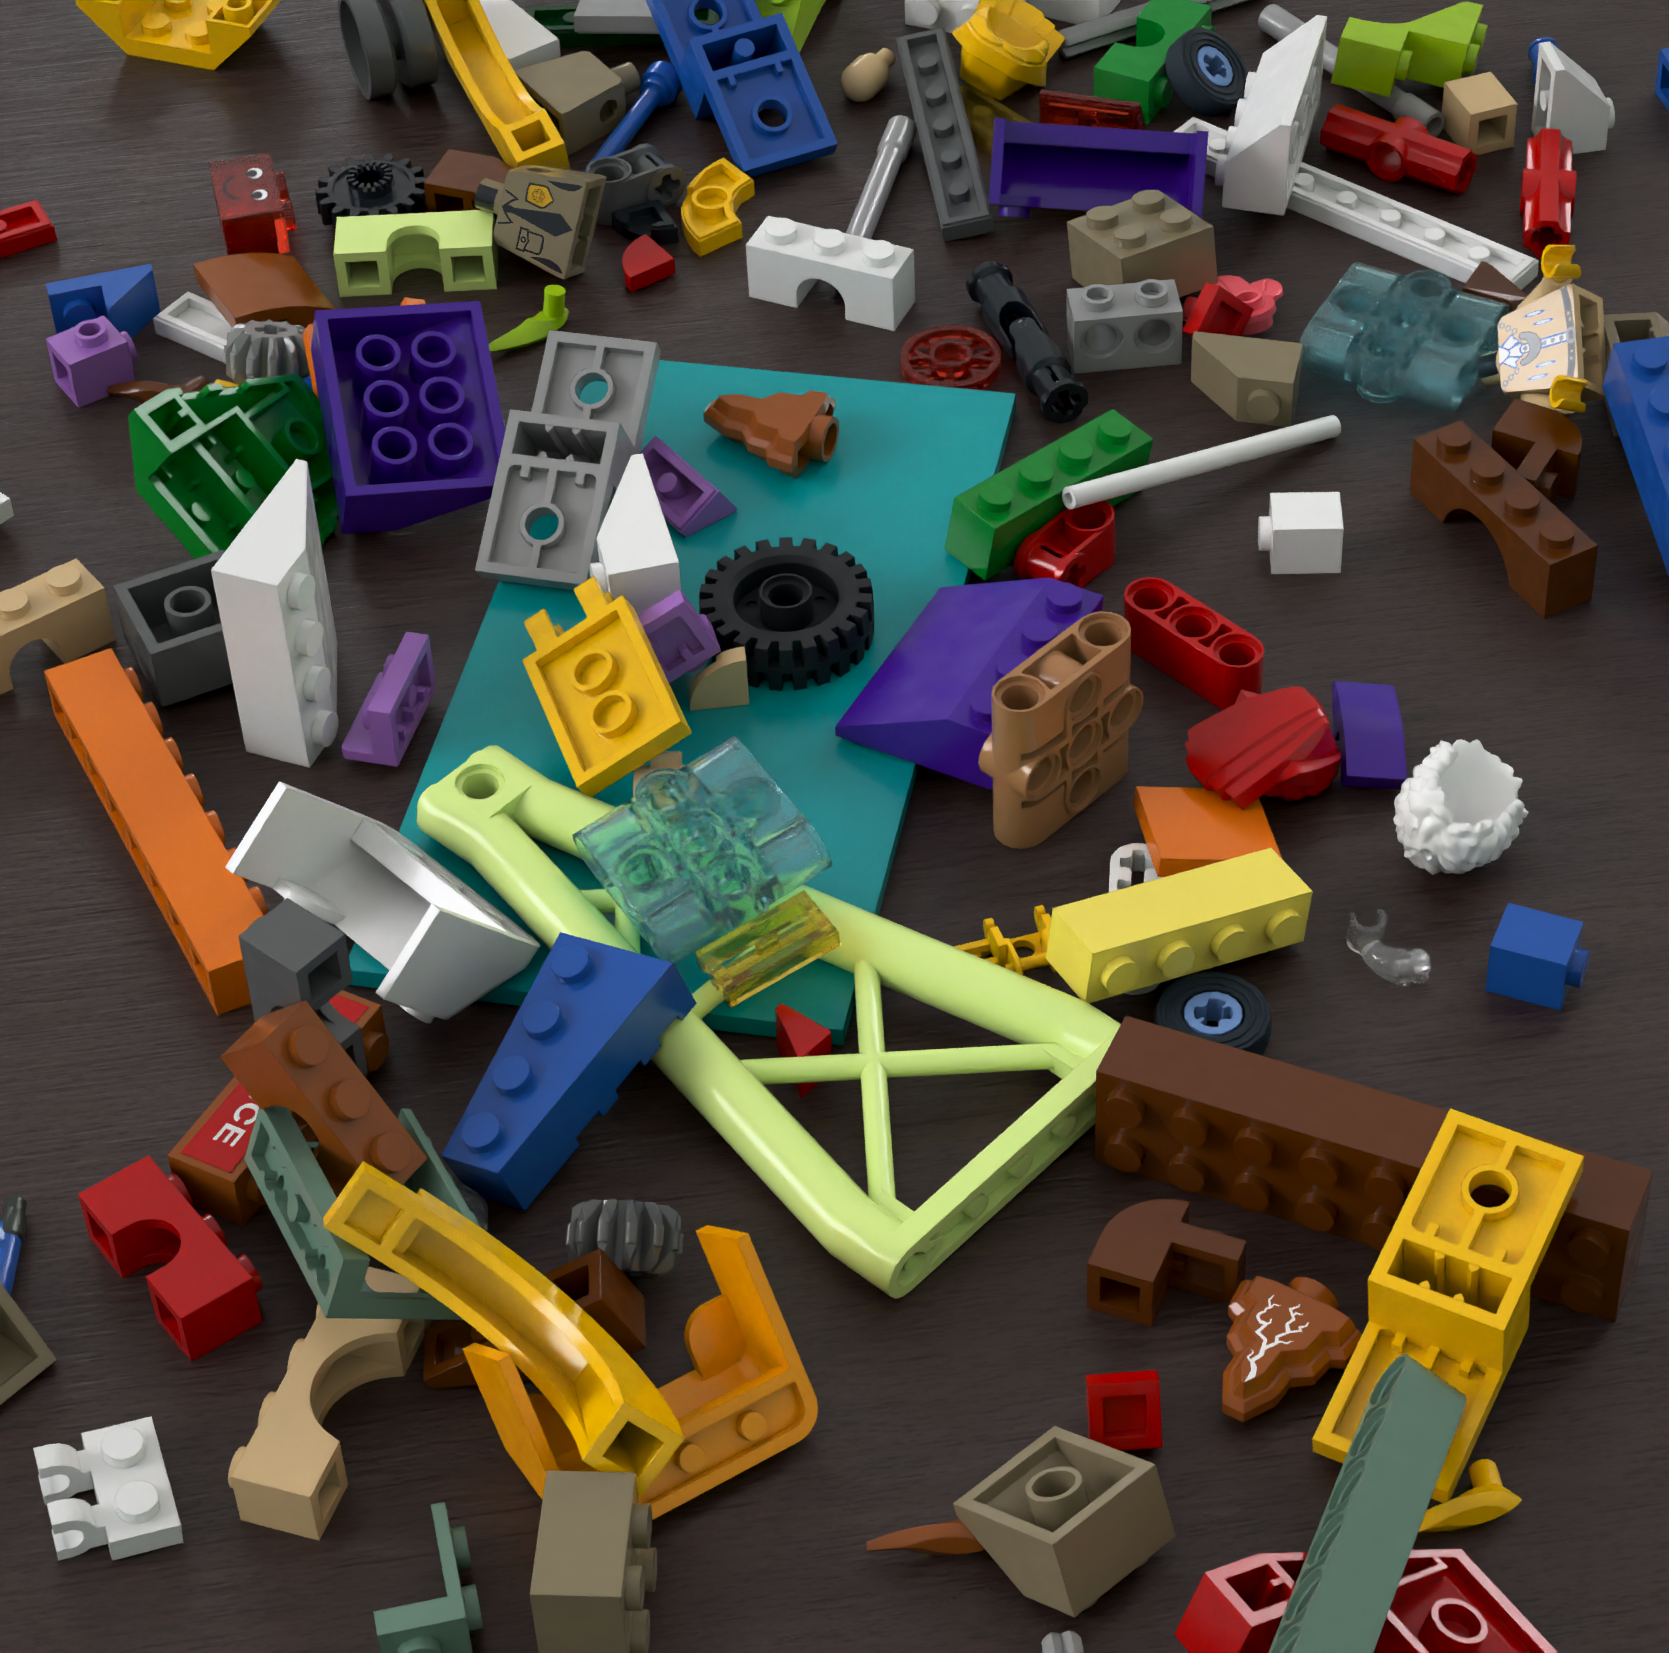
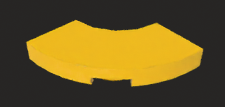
M723 157L702 170L686 188L687 195L681 207L684 237L689 246L700 257L743 238L742 222L735 213L742 203L755 195L754 180Z

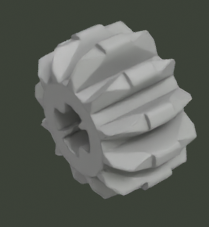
M270 319L262 322L251 320L247 324L239 323L233 326L231 331L227 333V345H224L226 375L239 386L247 379L297 373L302 379L310 376L303 342V333L306 328L301 325H290L287 321L273 322Z

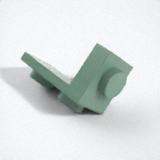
M445 1502L430 1505L447 1596L373 1611L381 1653H473L469 1631L483 1628L476 1584L462 1587L460 1585L458 1571L472 1569L465 1526L461 1525L450 1528Z

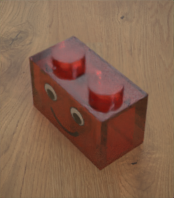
M270 152L208 162L227 255L289 253L290 246L287 232L297 230L292 201L289 199L284 171L274 172Z

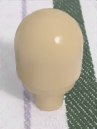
M882 48L876 54L866 53L858 56L846 67L841 75L840 85L844 95L854 102H866L872 99L887 84L890 76L889 68L896 61L893 52L887 48Z

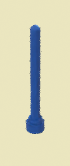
M656 61L649 66L640 79L641 95L590 162L623 152L656 107L669 105L676 99L683 88L674 65L666 61Z

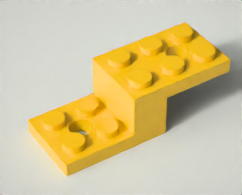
M1450 1108L1368 1278L1369 1321L1312 1438L1313 1452L1342 1464L1344 1463L1376 1383L1397 1357L1407 1354L1466 1395L1465 1408L1431 1499L1441 1503L1451 1499L1529 1327L1530 1286L1583 1172L1584 1156ZM1482 1185H1496L1503 1188L1510 1197L1504 1204L1488 1208L1477 1204L1470 1194Z

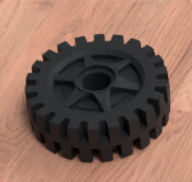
M792 537L779 538L778 547H771L768 539L757 541L755 552H751L744 545L734 550V560L725 555L717 561V570L710 568L705 575V584H701L699 615L705 614L711 622L721 652L737 647H745L748 686L758 688L763 680H768L769 690L782 691L784 682L792 681L794 690L807 689V679L813 678L817 685L820 686L830 682V671L839 677L850 672V662L858 665L864 659V651L869 650L874 634V599L871 580L867 578V570L861 563L856 565L855 557L847 551L838 556L837 546L827 542L820 550H817L816 540L803 538L800 546H793ZM716 655L711 657L712 663L716 662Z

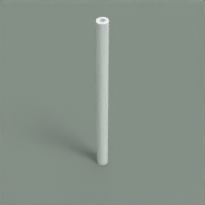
M1330 415L1067 486L1062 491V500L1068 509H1075L1334 438L1341 433V423L1335 415Z

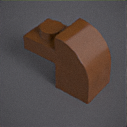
M1514 398L1493 429L1491 448L1551 503H1554L1557 495L1574 499L1577 492L1582 451V436L1578 427L1565 415L1555 410Z
M1154 1199L1129 1206L1107 1223L1087 1262V1308L1152 1327L1170 1286L1230 1303L1241 1281L1245 1280L1247 1241L1228 1236L1218 1230L1190 1225V1202Z

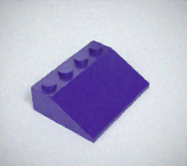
M480 301L315 311L311 353L341 533L399 530L491 499L505 428Z
M1049 577L940 587L835 726V736L993 791V778L982 772L978 763L983 744L992 733L991 693L993 686L1002 677L1079 619L1090 613L1102 611L1104 595Z

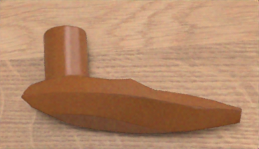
M960 1519L900 1530L866 1542L867 1552L895 1550L926 1555H961L985 1550Z

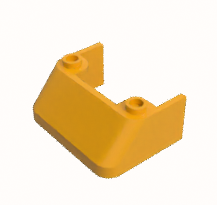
M710 1225L696 1230L721 1295L697 1307L686 1323L684 1332L685 1346L695 1369L657 1388L676 1417L685 1439L643 1497L638 1495L639 1503H651L652 1520L800 1442L810 1433L817 1419L818 1403L816 1395L751 1238L745 1232ZM473 1343L463 1348V1352L506 1451L542 1500L547 1470L600 1472L581 1460L576 1441L569 1428L548 1399L539 1393L527 1394L511 1354L478 1343Z

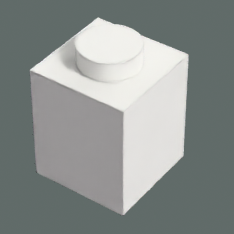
M1340 492L1270 493L1269 516H1259L1258 546L1259 551H1269L1271 574L1341 573L1344 528Z

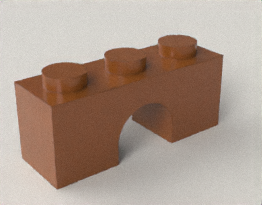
M306 1000L261 1016L220 1056L261 1110L271 1106H283L297 1113L311 1126L319 1141V1145L312 1153L336 1197L339 1196L363 1161L403 1185L428 1159Z

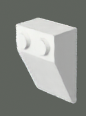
M643 453L631 455L597 536L599 562L589 564L590 576H595L604 594L609 592L614 600L623 595L634 607L637 615L679 589L681 590L679 561Z

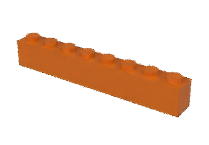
M112 648L45 670L44 674L54 715L217 1016L251 1004L238 936L247 930L256 919L265 916L269 912L265 899L258 886L248 889L245 884L248 882V879L232 874L225 868L236 848L226 850L224 847L226 838L214 810L204 812L205 802L199 783L193 773L183 775L184 765L177 744L172 737L162 738L164 732L159 714L152 701L142 703L141 700L144 699L143 692L132 667L123 669Z

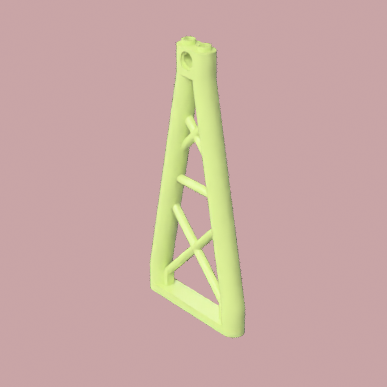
M498 745L488 746L473 753L466 762L438 783L429 786L418 800L417 825L419 829L471 864L549 950L552 949L558 935L562 932L641 954L640 912L701 909L763 935L692 993L697 1004L682 1021L675 1018L658 1038L661 1047L651 1060L832 1256L890 1297L900 1298L913 1290L1096 1123V1070L1121 1024L1086 1001L551 781ZM531 838L613 872L614 888L579 890ZM603 914H615V927ZM788 947H792L854 974L859 1053L739 1060L702 1021V1018ZM881 985L1020 1043V1045L885 1052ZM1047 1069L1062 1079L916 1211L911 1210L896 1199L887 1078ZM861 1080L868 1196L764 1085Z

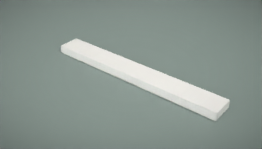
M1192 117L1174 132L1194 133L1196 131H1209L1205 173L1215 177L1219 154H1225L1228 131ZM1304 162L1300 164L1287 208L1464 283L1467 282L1482 261L1496 268L1520 290L1538 275L1539 260Z

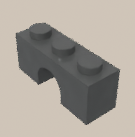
M286 898L265 916L256 919L247 930L238 936L254 1020L256 1022L265 1014L306 1000L362 1074L365 1075L368 1073L361 1027L341 1015L329 1002L331 998L353 981L345 934L289 898Z

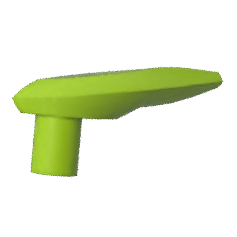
M560 285L546 286L544 289L543 311L534 317L526 319L510 332L489 344L490 353L527 347L546 339L549 330L558 331L565 324L569 314V310L565 308V288Z

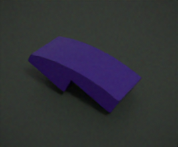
M1334 681L1332 684L1333 735L1335 741H1340L1341 786L1401 790V785L1407 779L1403 726L1394 685Z

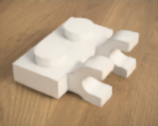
M151 1416L81 1433L84 1450L76 1451L70 1445L60 1443L33 1448L44 1504L47 1505L51 1521V1531L58 1561L83 1554L90 1548L108 1544L113 1561L184 1543L180 1519ZM94 1489L98 1504L90 1506L84 1500L70 1497L76 1493Z

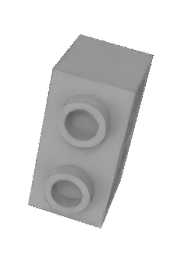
M1147 279L1137 283L1115 285L1092 284L1087 287L1067 289L1066 342L1074 374L1182 364L1183 310L1174 279Z

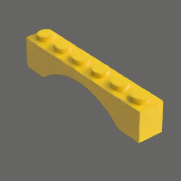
M423 0L432 33L504 162L513 168L524 165H537L571 170L563 139L547 111L532 99L519 80L489 23L480 1Z

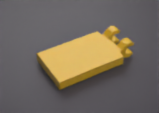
M595 576L574 588L576 597L587 616L586 619L564 632L559 624L554 626L548 612L544 608L524 621L525 627L537 650L522 660L575 784L583 794L590 797L595 796L692 734L634 607L623 595L614 600L609 592L604 594Z

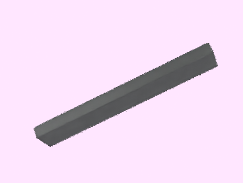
M945 28L897 37L899 57L944 242L995 232L993 217Z

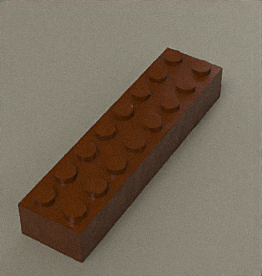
M1125 1016L1096 1070L1095 1161L1112 1166L1122 1172L1142 1175L1174 1185L1187 1192L1207 1195L1239 1205L1249 1211L1272 1215L1301 1224L1314 1231L1327 1232L1382 1251L1449 1111ZM1510 1129L1584 1156L1583 1172L1532 1281L1530 1295L1567 1306L1580 1313H1590L1616 1321L1639 1262L1653 1171ZM1482 1185L1470 1194L1477 1204L1488 1208L1500 1206L1510 1197L1503 1188L1496 1185Z

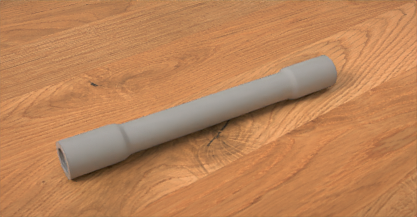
M1270 4L1265 7L1258 19L1259 29L1278 42L1305 24L1277 4ZM1325 39L1323 69L1333 74L1338 47ZM1394 86L1390 97L1355 89L1391 113L1395 120L1403 116L1417 119L1427 128L1430 136L1437 137L1444 128V114L1414 94L1406 93L1397 86Z
M897 115L888 121L877 148L878 155L846 234L868 239L872 238L899 168L906 160L917 132L916 125L910 118Z

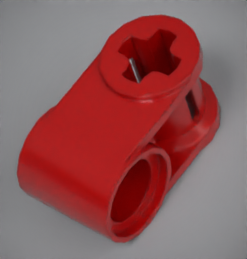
M1104 500L1075 509L1065 507L1062 512L1041 529L1028 535L1022 542L1014 558L1013 569L1015 574L1023 580L1049 577L1080 588L1086 586L1115 562V511L1112 505Z

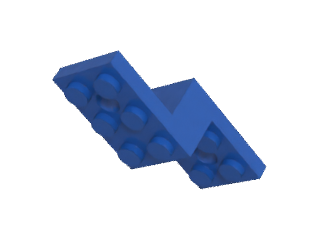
M646 0L695 119L699 120L715 116L737 168L751 178L835 153L838 142L782 13L762 18L755 0ZM701 8L711 9L717 13L720 21L714 25L702 24L697 20L694 12ZM764 109H773L782 115L784 124L778 127L767 126L761 122L758 113Z

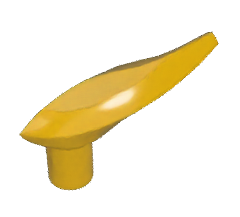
M1481 1459L1474 1462L1468 1470L1473 1489L1426 1510L1418 1533L1453 1531L1478 1525L1511 1511L1522 1499L1503 1487L1495 1462L1489 1459Z

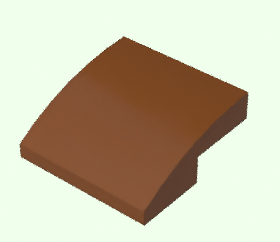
M243 253L213 258L193 264L196 282L231 327L239 323L247 324L251 320L262 322L270 319L273 322L287 321L290 325H301L306 328L307 325L314 323L315 311L335 309L292 256L274 253Z

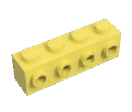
M1267 848L1053 908L1046 959L1081 1000L1087 1003L1096 1002L1304 941L1313 891L1272 848Z

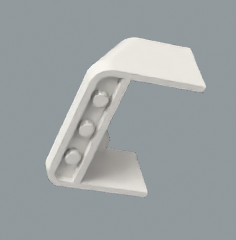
M280 781L225 867L232 874L273 888L285 899L289 898L325 922L338 927L390 970L376 993L384 1000L399 1004L406 1012L425 1023L431 1024L435 1017L449 1020L527 968L540 947V944L531 935L401 833L378 820Z

